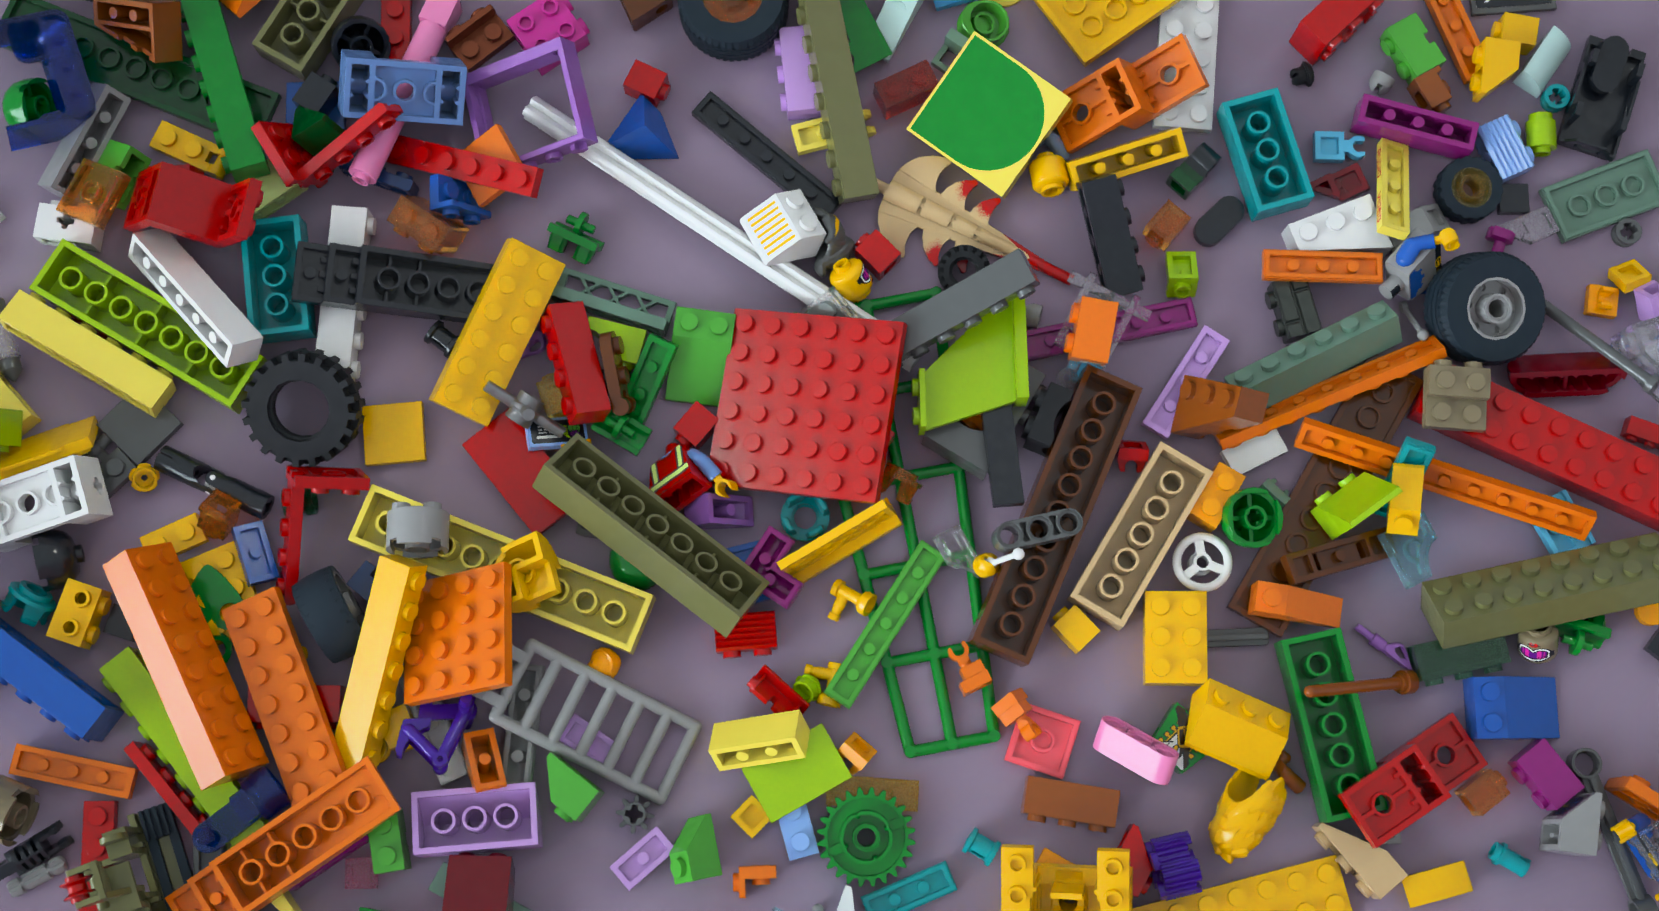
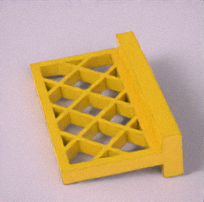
M886 497L776 563L781 571L805 583L903 524Z

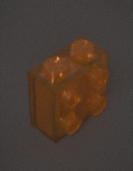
M401 195L387 218V221L394 225L393 230L405 238L411 236L419 242L417 246L431 255L434 252L441 255L444 253H455L470 229L457 219H446L442 217V214L431 211L430 202L420 196Z

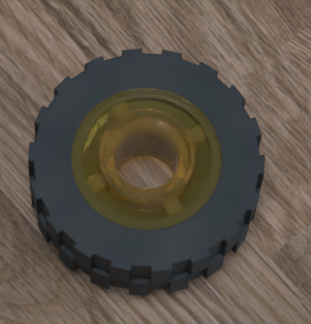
M1465 156L1462 159L1454 160L1443 168L1433 184V198H1435L1444 217H1448L1452 222H1460V224H1473L1497 209L1496 206L1501 203V195L1504 192L1502 177L1499 176V171L1496 167L1494 168L1490 165L1489 161H1484L1481 157ZM1463 185H1467L1472 189V196L1464 192Z

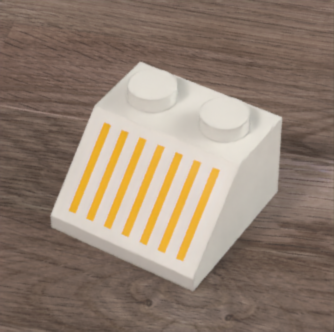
M801 189L775 193L744 215L740 220L741 225L765 266L816 256L827 234Z

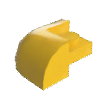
M534 531L508 543L500 549L502 553L495 563L507 562L511 564L512 613L527 612L540 608L541 601L562 592L556 571L561 568L558 558L548 540L540 532Z

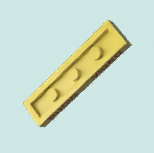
M1381 138L1377 144V233L1404 241L1410 234L1409 146Z

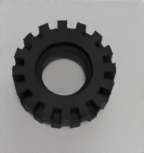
M958 245L949 249L942 256L938 265V278L941 286L946 290L958 283L953 276V267L958 261L968 260L972 262L976 272L990 265L987 256L980 249L971 245Z

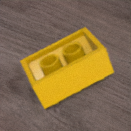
M1209 678L1191 696L1184 746L1266 781L1270 777L1288 740L1291 713Z

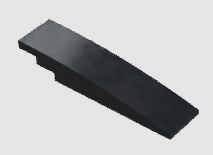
M298 241L290 302L466 323L494 264L364 244L361 247L337 243L324 245Z

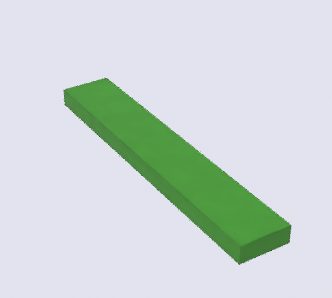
M920 541L825 689V695L848 710L851 708L947 555L925 541Z

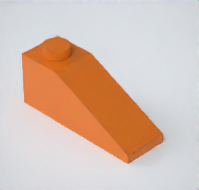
M1258 580L1251 585L1248 615L1339 628L1343 598L1290 585Z

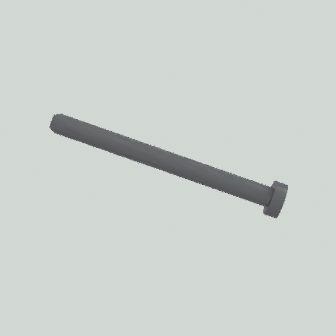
M1545 301L1547 316L1644 385L1643 391L1650 395L1658 388L1659 375L1657 373L1650 375L1549 301Z

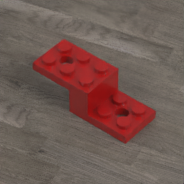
M1452 712L1376 762L1378 767L1337 796L1372 848H1378L1452 797L1449 793L1450 790L1484 768L1488 763ZM1442 746L1446 747L1451 753V759L1447 764L1441 763L1437 757V752ZM1380 795L1386 797L1389 802V808L1385 813H1380L1375 808V800Z

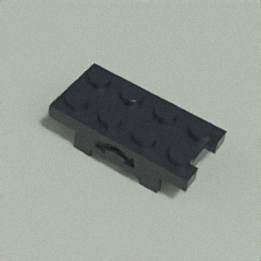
M1590 35L1586 40L1570 92V101L1563 115L1557 135V144L1612 162L1616 157L1622 134L1626 131L1641 83L1640 79L1646 65L1644 64L1646 53L1632 49L1629 52L1617 88L1604 94L1596 93L1589 86L1588 74L1590 69L1597 63L1601 50L1597 47L1603 39Z

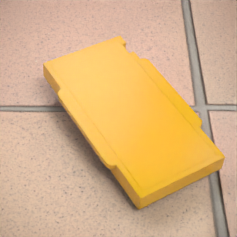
M95 415L22 439L21 447L9 446V452H0V480L72 454L81 456L91 451L99 430Z

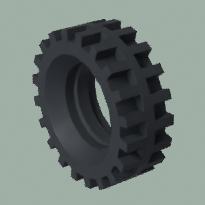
M299 348L295 351L289 350L265 362L262 367L252 374L254 376L252 381L247 383L244 389L247 392V397L241 401V408H246L247 416L242 420L244 426L250 424L253 433L249 437L252 442L257 439L263 445L260 449L263 454L266 455L271 452L276 456V462L281 464L284 461L292 462V467H300L303 464H309L312 467L335 457L357 437L359 433L357 431L358 427L363 423L365 415H361L362 407L365 405V398H360L358 391L362 388L360 381L354 382L350 375L354 371L349 366L347 368L341 366L338 363L340 358L337 356L328 357L324 355V350L320 349L315 351H308L307 348ZM304 381L314 384L325 395L329 406V416L327 423L321 431L313 435L302 436L290 432L281 424L276 414L275 403L278 393L290 382Z

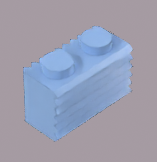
M1508 114L1479 126L1475 141V147L1478 150V154L1481 155V159L1489 161L1490 165L1494 168L1496 167L1499 171V176L1502 177V184L1528 173L1535 166V156L1532 149L1524 145L1520 138L1521 129L1519 124L1515 120L1511 121Z

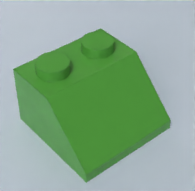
M550 752L546 758L550 799L557 806L554 812L566 822L572 823L573 820L582 822L605 792L559 755Z

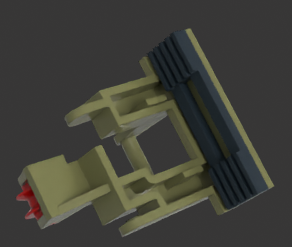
M167 803L138 811L137 814L127 815L130 827L123 826L101 834L102 838L99 839L100 846L106 847L109 858L103 861L94 860L65 871L67 878L64 879L65 883L59 887L67 889L69 895L63 901H71L72 905L75 904L76 909H83L96 904L98 911H172L165 897L186 884V880L193 876V872L175 813ZM140 857L150 892H146L144 885L136 884L129 860ZM88 881L90 882L91 889L88 888Z

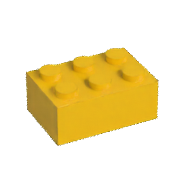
M1144 591L1143 685L1202 686L1208 680L1207 591Z

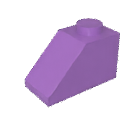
M704 493L684 507V516L704 530L754 526L753 501L750 496L729 495L730 498L718 496L716 493Z

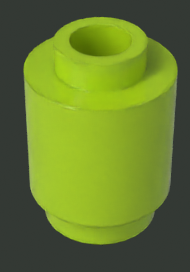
M1545 111L1529 114L1528 121L1525 123L1526 146L1532 149L1535 157L1551 155V151L1557 149L1556 120L1553 119V114Z

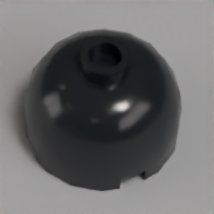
M362 15L350 16L339 22L333 30L330 44L332 55L339 67L341 49L371 51L376 58L389 59L391 52L389 36L383 26L374 19Z
M56 529L33 535L32 539L38 538L39 544L32 546L39 579H47L48 582L47 586H43L44 591L49 592L64 588L68 578L75 580L80 572V563L85 562L82 545H75L70 535Z

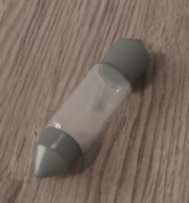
M0 297L1 313L6 307L5 300ZM0 323V371L6 378L16 382L23 369L16 336L4 329Z

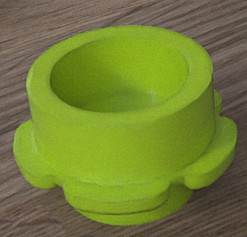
M810 674L799 675L793 685V690L808 703L816 701L818 695L822 692L820 682Z

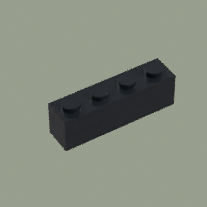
M1106 174L1076 182L1103 297L1112 299L1144 290L1142 282H1145V273L1142 265L1137 264L1135 256L1139 249L1136 238L1131 236L1128 225L1132 224L1129 209L1123 206L1121 196L1125 195L1122 180L1120 178L1117 179L1116 174Z

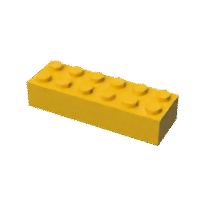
M513 237L506 239L428 400L482 426L488 427L500 401L483 391V388L490 380L506 390L566 265Z

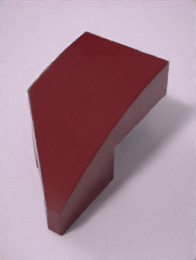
M1358 162L1310 182L1313 191L1341 202L1370 190V186Z

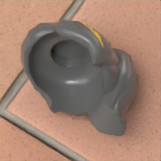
M815 208L813 211L827 234L817 255L814 256L816 258L814 271L820 277H824L826 271L832 270L833 265L838 260L850 258L855 250V243L850 237L845 235V229L835 215L828 213L822 208Z

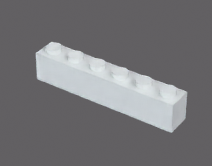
M332 205L328 245L330 243L361 247L362 244L370 245L371 235L376 234V218L365 207ZM320 306L315 350H324V355L328 357L335 355L340 358L338 363L344 368L349 366L354 371L350 375L355 382V379H359L361 364L360 361H357L358 350H362L364 345V334L360 331L361 322L366 320L367 312Z
M158 228L133 233L128 257L222 364L229 368L258 360L264 337L214 283L210 276L196 263L193 257L178 243L176 238L169 232Z

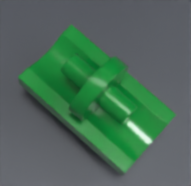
M584 211L578 218L570 214L568 215L566 223L573 225L574 228L559 221L555 223L550 222L547 231L551 232L548 248L564 253L569 241L577 244L572 258L585 265L591 262L596 252L602 251L605 243L583 233L586 231L593 235L596 230V226L588 223L589 214Z
M612 409L603 422L593 423L590 428L595 433L637 457L653 432L652 429L626 414L623 416L616 415Z
M1605 615L1555 625L1559 631V637H1561L1560 641L1569 645V654L1574 656L1579 655L1582 649L1591 651L1593 648L1599 649L1604 640L1611 637L1612 629L1606 627Z

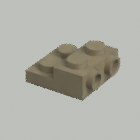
M1447 359L1434 360L1433 364L1428 365L1423 372L1422 428L1480 433L1486 431L1487 400L1490 399L1491 368H1483V363L1476 361L1465 362L1464 367L1452 366V361Z

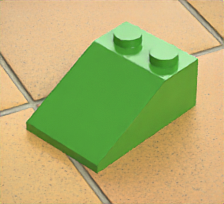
M677 306L672 342L679 345L668 370L665 400L694 404L698 401L703 406L718 408L726 358L731 353L736 314Z

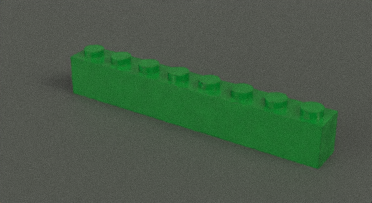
M180 0L182 4L181 22H187L189 30L184 31L189 48L194 47L196 55L191 56L196 73L202 72L204 79L198 81L203 97H209L211 105L206 106V110L211 124L216 122L218 131H214L213 134L218 149L224 148L226 156L221 157V161L226 175L232 174L235 183L251 177L259 178L271 174L264 149L251 130V127L256 122L220 1Z

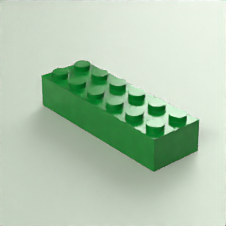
M1341 627L1274 643L1319 823H1330L1352 818L1337 795L1377 768L1358 693L1309 698L1304 694V689L1308 685L1355 681ZM1382 795L1378 796L1375 800V808L1378 812L1388 810L1386 799Z

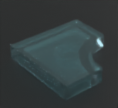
M1424 511L1420 514L1418 536L1389 534L1386 531L1377 535L1406 590L1433 576L1429 566L1428 553L1431 544L1438 537Z

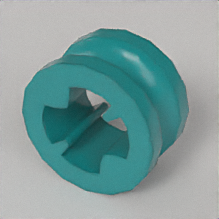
M1552 84L1541 94L1540 105L1547 112L1558 113L1569 103L1570 92L1561 84ZM1553 93H1555V97L1559 95L1561 98L1557 104H1555V100L1551 102L1549 99Z

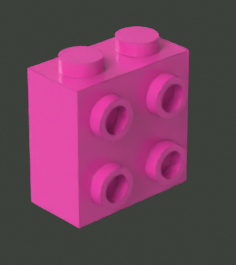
M537 0L506 20L509 30L513 33L524 51L557 37H563L575 42L577 53L590 45L587 37L590 31L581 18L576 20L571 11L574 9L569 0ZM557 61L537 70L543 76L560 65L561 62Z

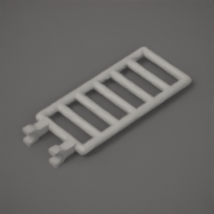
M533 638L526 642L523 650L512 645V659L516 661L512 669V686L503 687L500 694L491 690L472 694L493 705L489 714V720L492 723L658 805L664 804L702 729V724L699 721ZM534 653L550 660L551 663L523 718L518 722L504 715V712ZM564 667L579 676L547 736L531 727L561 668ZM589 681H592L606 688L576 749H573L559 742ZM618 694L632 701L633 704L604 762L601 763L587 756V753ZM644 708L660 715V718L629 777L615 770L614 767ZM672 721L688 730L658 790L641 782Z

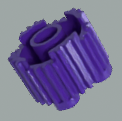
M1188 831L1153 838L1148 842H1144L1149 861L1151 860L1153 867L1150 873L1151 878H1153L1152 883L1154 889H1157L1161 901H1168L1202 892V886L1199 882L1203 878L1198 859H1195L1193 850L1188 847V844H1192Z

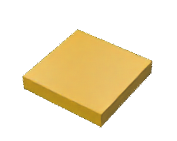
M422 401L362 407V415H365L363 436L365 465L367 467L427 461Z

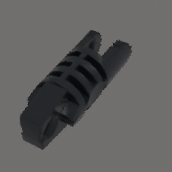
M56 821L4 853L6 859L0 862V881L15 872L19 876L73 844L75 841L71 835L63 837L53 845L48 841V837L56 834L63 827L61 821Z

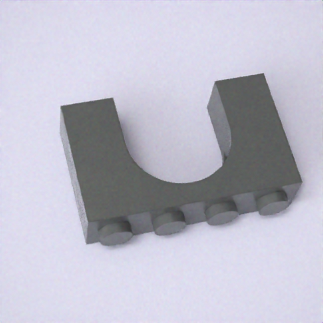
M1028 365L1029 399L1026 407H1013L1012 404L1014 427L1017 424L1024 425L1031 413V410L1027 409L1028 405L1032 400L1036 402L1041 388H1046L1042 385L1046 375ZM957 421L925 433L921 443L923 446L982 481L988 473L983 431L970 429Z

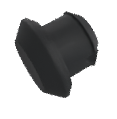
M1303 61L1301 67L1290 71V78L1293 79L1292 84L1295 86L1305 84L1308 87L1313 84L1314 71L1309 63Z

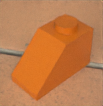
M494 727L463 733L461 749L467 775L475 792L507 787Z

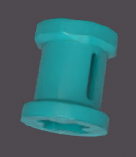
M974 827L961 851L972 853L984 860L986 866H989L998 852L1001 842L990 840L980 834L978 828Z

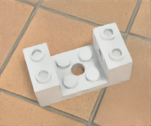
M71 455L0 480V552H9L32 544L31 536L67 523L87 525L113 516L99 460L95 457ZM32 495L35 500V506L28 512L24 503L25 499Z

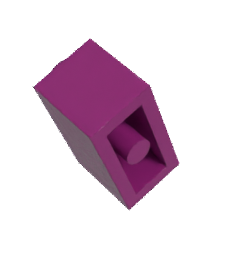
M1545 738L1534 739L1507 762L1512 767L1511 774L1520 784H1526L1533 793L1531 798L1541 809H1546L1547 811L1558 810L1585 788Z

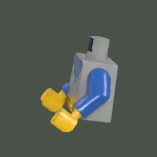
M1416 227L1387 258L1385 262L1386 281L1379 286L1380 293L1389 300L1393 299L1397 294L1406 300H1413L1420 294H1427L1426 290L1429 287L1430 281H1432L1433 276L1442 267L1441 244L1446 251H1453L1460 247L1456 231L1452 228H1445L1440 231L1439 236H1434V233L1428 234Z

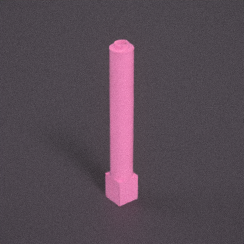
M426 0L418 16L420 23L402 60L430 62L431 56L437 57L445 37L448 36L447 34L450 29L456 26L462 13L460 0ZM408 83L400 84L396 89L397 96L408 98L413 91L412 85ZM396 121L390 128L381 130L374 136L375 140L370 145L358 149L348 170L354 182L362 186L376 184L403 128L404 121Z

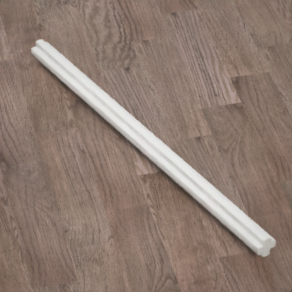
M538 96L532 97L530 103L523 110L522 115H524L525 120L557 141L577 134L573 119ZM597 136L598 143L588 146L587 151L578 153L811 308L816 303L830 301L842 306L852 318L878 320L791 262L765 266L745 232L599 136ZM911 356L902 361V368L911 372L921 357L913 359Z

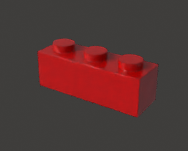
M1632 415L1625 418L1620 433L1621 437H1624L1626 441L1631 443H1641L1645 448L1659 450L1658 424Z

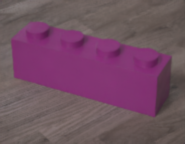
M1364 93L1356 105L1350 132L1379 140L1386 138L1408 145L1410 148L1452 159H1462L1465 156H1469L1474 150L1480 123Z

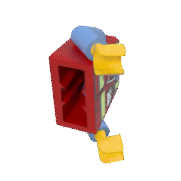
M668 444L665 448V455L652 464L650 468V484L648 488L677 511L682 510L712 487V481L716 483L715 492L718 496L730 498L725 492L726 485L730 489L738 491L737 483L732 480L723 479L721 476L722 471L708 455L695 448L689 449L683 444Z

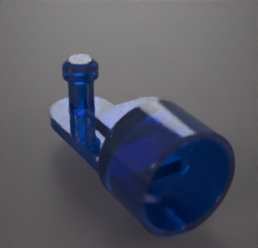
M263 765L240 782L242 789L229 797L230 802L195 828L192 842L197 850L203 853L218 851L263 816L269 820L292 802L288 798L284 787L266 765Z

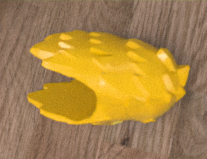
M1238 769L1227 782L1225 790L1217 803L1216 814L1208 825L1209 837L1215 854L1220 855L1227 863L1231 864L1235 858L1247 857L1248 853L1258 846L1263 837L1274 827L1278 816L1282 813L1287 798V791L1284 788L1285 782L1282 777L1273 782L1271 780L1266 781L1256 791L1260 778Z

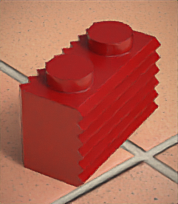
M775 610L748 612L727 638L715 630L717 654L723 653L724 659L742 657L741 652L753 651L754 656L772 655V650L778 649Z

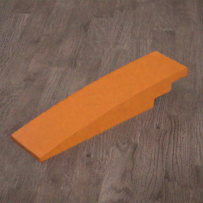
M366 756L209 862V866L186 880V884L165 897V900L172 911H259L362 839L402 808L370 757Z

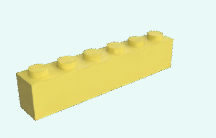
M20 289L0 313V323L4 329L152 417L156 418L162 408L176 392V387L172 380L173 376L160 367L157 369L147 365V360L135 352H132L130 355L123 351V347L110 337L106 339L96 335L97 331L87 323L82 322L78 324L71 320V315L59 307H56L55 310L46 305L47 302L34 292L27 294Z

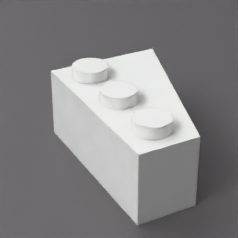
M1370 194L1290 223L1281 233L1288 250L1383 253V257H1385L1393 248L1389 236L1377 233V209Z

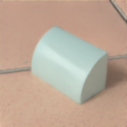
M1554 25L1542 38L1512 83L1538 98L1571 50V43L1568 37Z

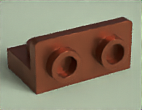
M491 4L485 8L480 7L475 10L469 20L462 25L454 26L448 32V36L445 37L448 48L456 58H460L467 66L468 72L476 70L516 40L513 33L498 17Z

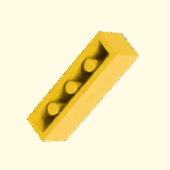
M1181 127L1170 128L1066 161L1065 165L1070 178L1068 184L1070 191H1077L1076 182L1106 174H1116L1118 179L1189 156Z

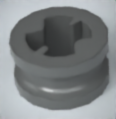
M1631 218L1619 221L1611 231L1613 242L1623 248L1636 243L1642 235V227L1636 220ZM1624 227H1626V231L1630 229L1632 232L1629 239H1627V235L1624 237L1621 235L1620 231Z

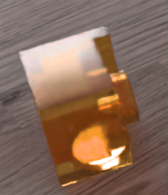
M215 489L199 505L200 515L197 527L203 529L207 537L212 539L219 538L223 541L230 534L232 527L236 526L242 503ZM219 504L228 510L222 513L217 510V506Z

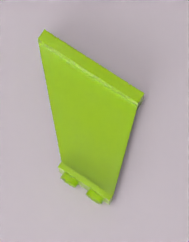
M1017 297L1008 302L1009 307L995 315L990 312L981 317L982 322L968 329L926 371L925 368H919L917 378H912L911 382L912 396H917V407L912 408V424L918 425V435H924L926 431L1013 404V407H1026L1029 399L1025 298L1020 300Z

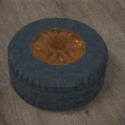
M678 0V9L683 30L694 46H697L700 51H703L706 55L709 54L712 58L716 57L718 60L723 59V61L730 60V62H734V60L745 61L748 58H755V56H760L762 52L765 53L767 49L772 47L774 39L779 38L780 28L786 27L789 14V0Z

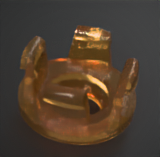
M887 462L881 493L885 492L896 478L901 481L896 500L906 505L911 504L916 491L923 487L921 483L917 482L919 476L898 465Z

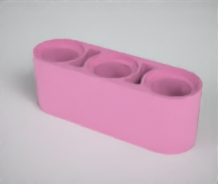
M1108 715L1102 717L1093 742V747L1098 752L1159 785H1168L1170 783L1179 758V753L1175 749L1129 723Z

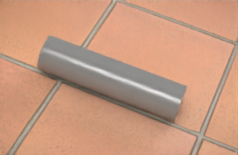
M528 665L509 702L508 717L518 722L521 721L545 674L546 666ZM541 709L531 727L536 731H539ZM506 730L502 760L507 784L533 782L537 745Z

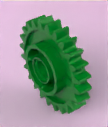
M859 786L855 796L846 790L845 800L836 796L837 806L835 808L829 805L826 806L830 816H820V820L826 824L825 827L817 829V833L824 835L823 839L817 841V845L826 848L820 854V857H829L830 861L826 866L827 869L836 866L838 869L835 876L838 878L842 874H846L847 884H850L854 878L858 879L859 887H862L866 879L869 880L872 887H875L876 878H880L886 884V875L888 873L895 877L898 876L895 869L896 866L907 867L902 860L903 857L913 856L907 849V846L916 844L915 840L908 838L909 834L915 832V828L906 826L912 817L911 815H902L906 808L904 804L898 807L895 806L897 799L895 795L889 800L885 799L886 791L884 789L879 795H875L874 788L871 786L868 793L864 794ZM864 828H869L875 833L874 841L868 845L861 844L857 840L859 831Z

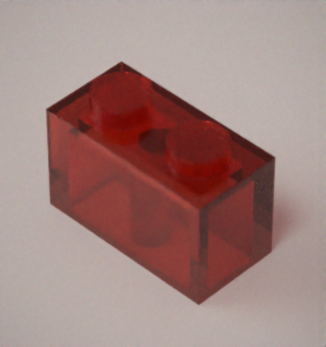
M926 59L875 82L873 96L887 120L924 103L938 84V80Z

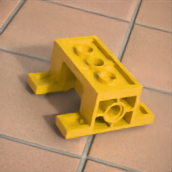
M1002 844L1001 911H1133V867L1130 866V849L1098 848L1097 865L1034 863V845ZM1063 899L1077 900V902L1068 904Z

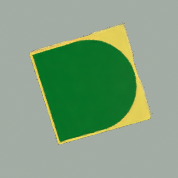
M974 31L906 130L1005 199L1028 167L1037 147L1049 137L1073 101L1066 94Z

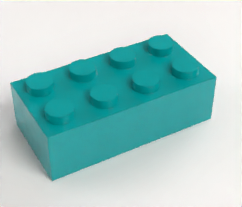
M1278 87L1221 103L1216 117L1251 222L1307 207L1315 195Z
M299 214L255 219L256 225L252 236L248 237L247 240L241 241L247 319L264 337L262 344L317 338L314 305L290 302L298 241L308 242L306 222Z

